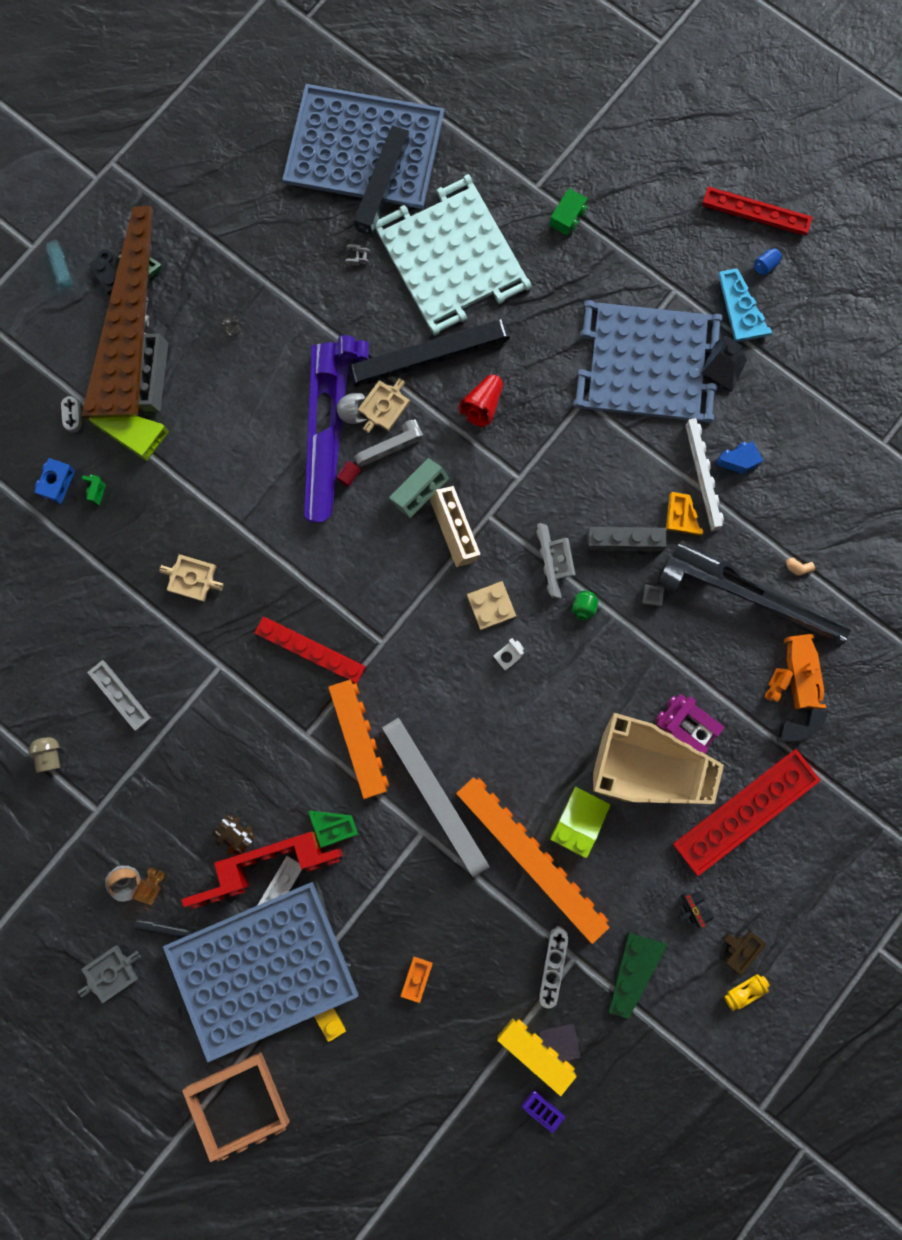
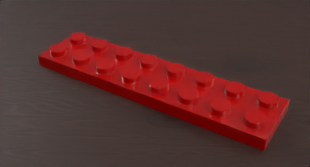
M794 749L672 844L696 876H699L810 790L821 779L798 750Z

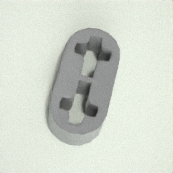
M68 396L61 402L62 423L69 432L75 433L82 427L81 407L74 397ZM71 402L74 404V406L71 407V408H72V412H71L70 409L67 407V406H70V403H71ZM71 417L76 422L73 424V427L69 425L71 423Z

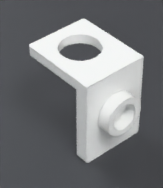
M511 638L508 644L494 655V658L504 670H507L523 657L524 648L518 641L515 642ZM504 652H509L512 655V660L509 663L501 660V655Z

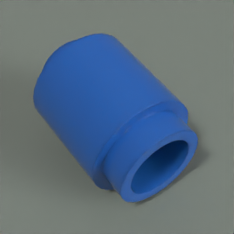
M773 248L763 253L754 262L755 270L759 274H768L780 264L782 260L780 251Z

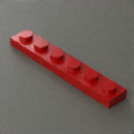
M709 186L702 203L704 207L804 236L808 234L813 218L809 215Z
M264 616L255 631L256 635L348 680L351 679L354 683L358 684L366 666Z

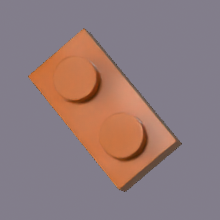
M413 957L401 997L420 1003L433 964L432 962Z

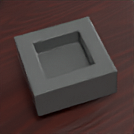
M645 584L642 604L661 607L664 587Z

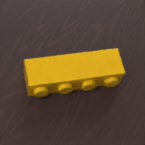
M512 1018L498 1035L497 1040L557 1094L562 1096L576 1078L573 1072L575 1068L566 1060L564 1063L557 1058L559 1054L553 1048L549 1047L547 1049L542 1045L543 1040L537 1034L531 1035L526 1031L528 1027L521 1020L518 1019L516 1022Z

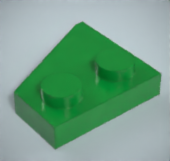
M309 811L320 848L358 835L352 815Z

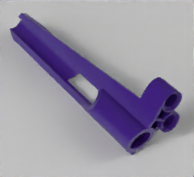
M349 335L339 336L337 343L330 342L311 346L304 518L309 523L323 522L332 515L342 420L337 413V404L346 394L349 363H358L369 358V343L362 340L355 341V338ZM321 393H328L331 396L330 427L316 434L317 397Z

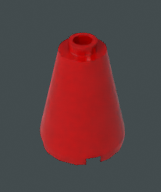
M488 375L460 401L458 406L461 415L464 413L467 416V421L480 427H485L486 424L489 426L492 423L504 385L502 379L498 375Z

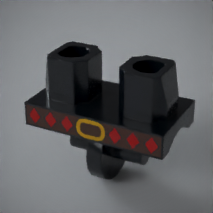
M701 891L682 894L681 896L688 910L684 904L680 905L681 914L677 916L678 919H685L687 924L690 925L693 923L690 917L692 915L698 928L703 929L707 927L706 923L711 921L714 916L709 908L699 912L696 905L705 901Z

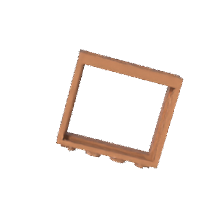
M262 1052L197 1081L182 1090L210 1162L216 1159L217 1161H223L229 1157V1153L235 1150L236 1153H240L246 1150L248 1144L254 1141L255 1144H259L267 1139L266 1136L271 1133L278 1135L286 1130L285 1127L290 1122ZM258 1065L279 1120L217 1148L196 1093Z

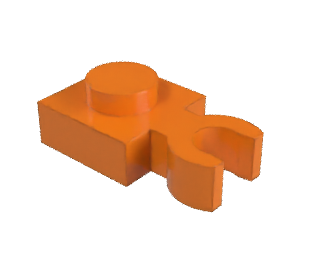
M776 668L769 682L771 688L766 692L765 698L769 701L773 699L778 702L781 698V691L786 690L794 673L788 669Z

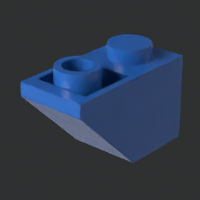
M752 441L748 444L746 442L739 444L731 452L730 450L719 454L720 457L716 464L717 466L744 474L759 467L764 460Z

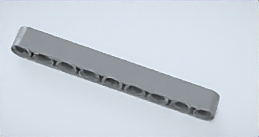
M399 717L382 727L472 877L474 878L490 868Z

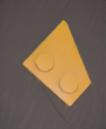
M671 492L669 494L666 530L699 536L703 535V529L699 527L696 519L698 516L693 508L690 495Z

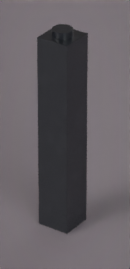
M391 126L354 219L355 229L360 233L373 234L409 144V130Z

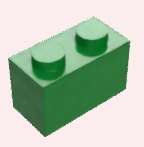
M568 188L551 215L549 226L567 236L571 230L575 231L579 224V217H583L588 209V206H586L588 198Z

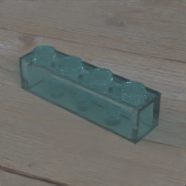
M55 240L46 243V251L51 257L49 260L54 267L52 270L57 276V284L61 285L62 288L73 285L59 242Z

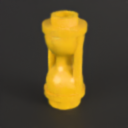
M757 974L728 991L724 999L732 1011L740 1010L767 994L770 985L764 976L760 977Z

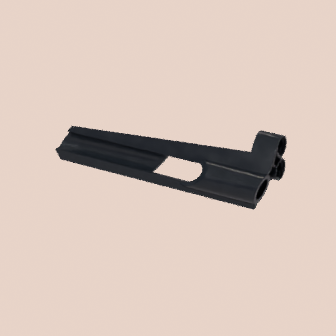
M685 541L680 542L667 564L664 565L657 581L658 585L673 591L677 589L683 574L766 608L839 644H844L851 632V629L846 624L742 575L732 564ZM723 571L765 591L764 594L760 596L725 579Z

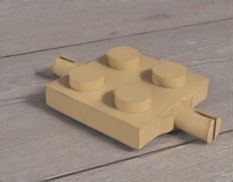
M399 378L393 387L384 384L380 380L377 382L358 408V412L369 420L363 427L364 431L369 433L374 425L381 426L388 432L410 403V400L400 393V389L405 384L403 380L401 381Z
M179 554L177 562L172 568L161 565L159 570L160 573L170 575L167 591L205 602L210 588L220 591L223 589V583L213 581L215 565Z

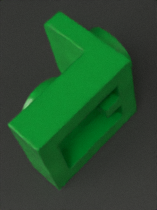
M90 474L88 477L83 475L82 480L91 485L86 491L87 500L94 505L100 506L106 484L100 480L99 476Z

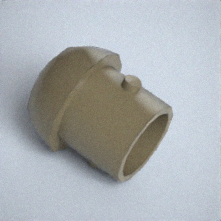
M40 738L31 743L29 754H33L36 773L61 768L57 752L60 746L54 738Z

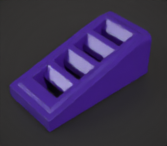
M535 1089L532 1090L521 1104V1107L552 1133H554L566 1117ZM536 1099H538L539 1102L534 1107V1109H532L531 1105L535 1102ZM544 1104L545 1108L540 1114H537L538 1109ZM550 1109L552 1112L544 1120L542 1117ZM556 1114L558 1118L550 1125L549 1121Z

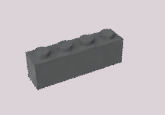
M144 334L138 404V408L142 412L161 411L168 342L160 334Z
M589 527L587 531V551L663 552L666 548V528Z

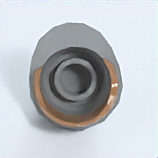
M117 866L105 879V887L108 893L117 901L124 902L133 899L139 893L141 887L139 872L130 866Z

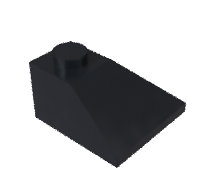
M728 336L716 341L701 374L729 392H732L747 361L742 346Z

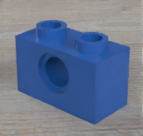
M49 458L47 463L43 465L40 480L35 484V493L41 498L62 504L75 470L68 464ZM56 477L55 483L50 484V481Z

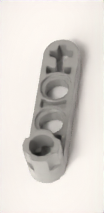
M416 419L409 420L401 425L404 433L357 453L354 456L357 466L367 465L420 441L424 435Z
M556 926L555 929L550 931L539 994L540 1003L545 1008L554 1007L558 1001L568 945V933L562 926ZM558 934H562L563 939L560 941H557L554 938L557 937ZM558 953L561 956V961L559 963H552L550 955ZM549 973L557 975L558 979L555 983H549L546 980V976ZM548 988H556V990H551V997L554 1000L550 999L549 1002H546L543 996H547Z

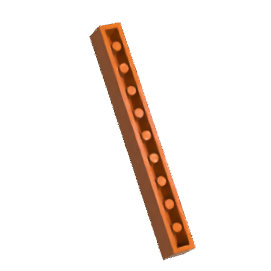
M473 777L456 794L588 941L593 944L610 928L606 924L609 920L601 912L599 914L596 913L593 909L595 906L588 897L584 899L579 894L581 889L574 882L570 884L567 881L566 877L568 875L561 867L556 868L552 864L553 858L547 852L543 854L538 849L541 845L533 837L531 839L528 838L525 834L527 831L520 822L516 824L511 819L513 814L506 807L502 809L499 806L500 800L493 792L489 794L485 790L487 787L480 778L476 780Z

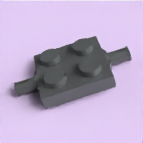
M116 945L81 970L87 978L88 985L78 990V993L81 994L80 997L84 998L87 994L93 992L103 1004L138 980L131 964L141 958V955H138L139 952L135 951L126 957L118 945Z

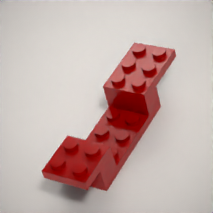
M309 832L215 862L221 887L182 899L183 906H190L191 909L207 905V900H210V903L226 899L225 894L228 893L230 897L244 893V888L249 887L244 866L256 864L259 858L262 861L275 858L278 852L287 854L296 850L301 869L306 868L308 872L321 868L320 864L326 862V865L340 862L339 858L343 857L342 849L322 854L316 833Z

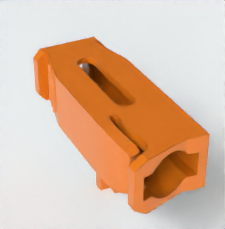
M813 634L791 636L784 639V643H788L786 659L788 670L794 673L790 683L795 710L801 708L821 710L826 708V704L819 703L824 698V685L818 653L812 642Z

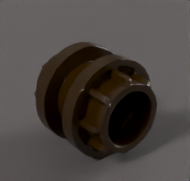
M230 814L226 815L212 832V837L216 839V845L219 846L223 842L229 847L226 853L229 855L233 853L237 856L246 850L255 838V834L251 831L252 827L249 824L243 828L238 824L241 818L239 816L234 818Z

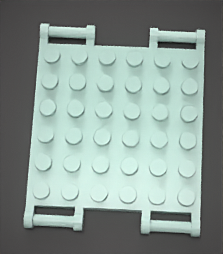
M469 174L445 188L440 187L436 189L441 201L440 203L413 216L409 215L406 206L403 205L399 207V210L379 219L375 227L434 336L460 321H467V316L462 309L493 294L498 304H501L505 299L523 290L527 291L532 288L529 279L525 276ZM467 186V190L447 199L446 195ZM403 216V221L383 230V225ZM518 281H521V284L514 286L502 293L500 292V290ZM455 312L457 313L456 316L451 317V318H449V319H447V320H445V321H443V322H441V323H439V324H437V325L435 324V322H437V321H439V320H441V319H443V318H445V317H447V316H449V315H451V314H453V313H455Z

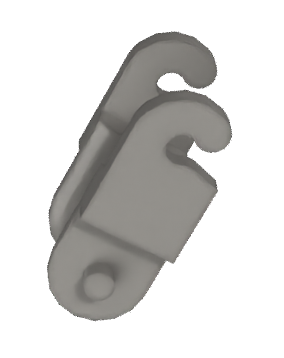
M347 245L348 250L352 248L357 253L355 259H345L346 264H349V262L351 265L359 266V263L363 265L368 264L369 261L366 258L367 253H370L369 249L366 247L361 248V245ZM359 253H363V258H359Z

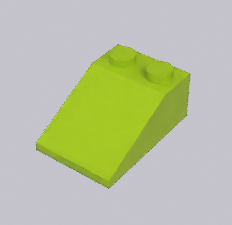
M575 787L549 840L587 858L601 829L610 804Z

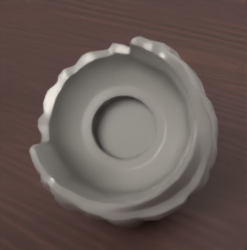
M348 394L338 402L337 413L341 420L350 424H358L367 420L358 412L357 401L365 399L363 394Z

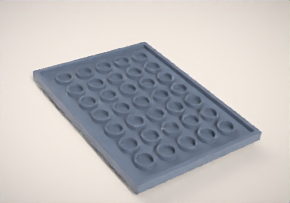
M305 84L282 179L283 184L363 198L393 125L409 130L410 141L386 202L423 209L445 109Z
M313 882L163 946L207 1062L359 996Z

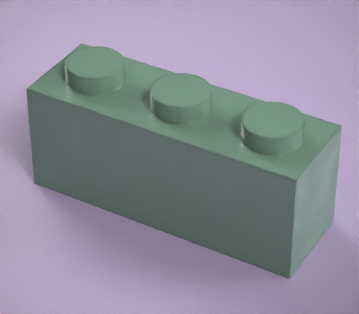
M428 458L389 498L397 509L411 518L432 497L435 491L440 489L449 477L440 465Z

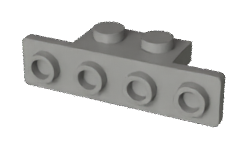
M539 523L537 524V537L542 547L540 548V554L545 563L544 574L548 579L547 590L552 598L559 599L561 598L558 580L575 575L569 539L562 538L551 542L548 526Z

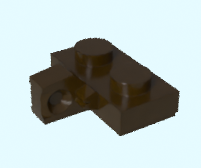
M750 930L743 938L738 936L736 939L726 932L722 939L730 945L728 951L731 954L724 962L742 976L766 946V943Z

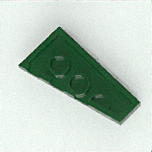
M632 933L627 934L608 1011L610 1014L630 1018L668 945L667 943Z

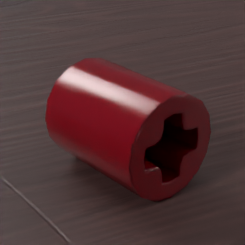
M347 461L335 478L341 484L350 487L361 469L354 463Z

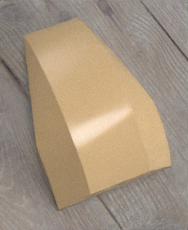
M613 713L602 736L593 772V791L625 802L715 804L724 765L708 755L697 751L689 744L678 740L668 732H664L652 723Z

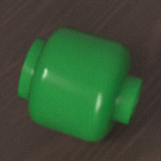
M581 591L575 595L572 612L579 620L586 621L588 618H593L596 615L598 599L595 597V594L590 591Z

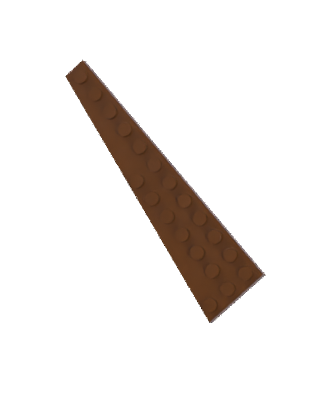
M151 206L132 208L81 414L83 418L138 416L153 217Z

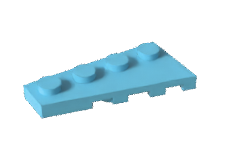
M738 268L719 272L718 276L734 341L739 342L771 336L772 331L770 327H767L763 314L759 312L756 306V301L749 294L748 287Z

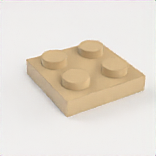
M503 581L467 594L480 631L516 618Z

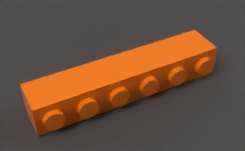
M350 679L329 686L363 798L368 799L386 793L389 783L387 777L382 776L380 770L383 768L381 758H376L374 750H377L375 739H370L368 733L372 730L369 721H365L362 714L366 711L363 702H359L357 695L360 694L357 683L353 684Z

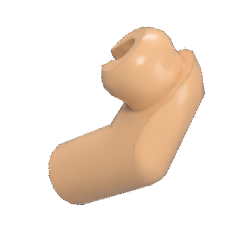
M789 558L786 561L788 570L795 575L800 576L815 571L813 562L802 565L795 558Z

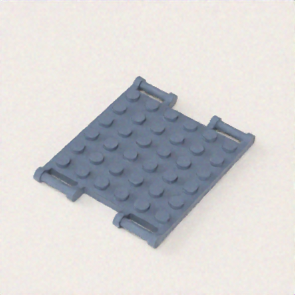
M591 300L584 301V324L580 337L594 340L591 372L584 369L577 370L576 377L578 382L573 407L681 420L696 418L700 422L714 421L713 402L717 385L713 383L702 384L703 374L701 372L704 368L705 352H711L715 342L719 340L720 323L722 322L721 314L709 315L596 303ZM592 310L597 311L595 332L590 330ZM707 323H713L711 344H706ZM585 379L590 380L588 401L583 400ZM702 392H707L705 414H700Z

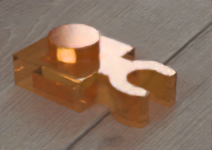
M151 867L147 872V880L141 879L132 898L152 906L161 888L157 884L162 881L165 873L159 870L157 875L154 876L157 870Z

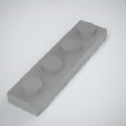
M104 660L87 672L135 731L141 729L152 719Z

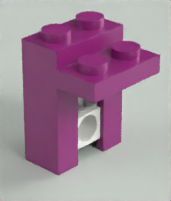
M682 694L676 697L673 695L666 704L669 706L665 712L661 711L655 718L657 721L655 725L664 732H668L678 740L689 744L692 748L705 754L708 751L707 747L716 736H719L725 727L695 705L696 700L691 696L686 698ZM687 717L693 723L691 724L690 721H686V719L683 721V719ZM697 730L704 732L705 737L703 740H699L696 737Z

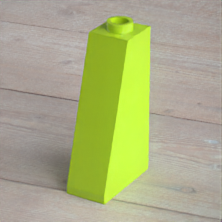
M138 416L89 418L94 426L146 461L169 433L163 424Z

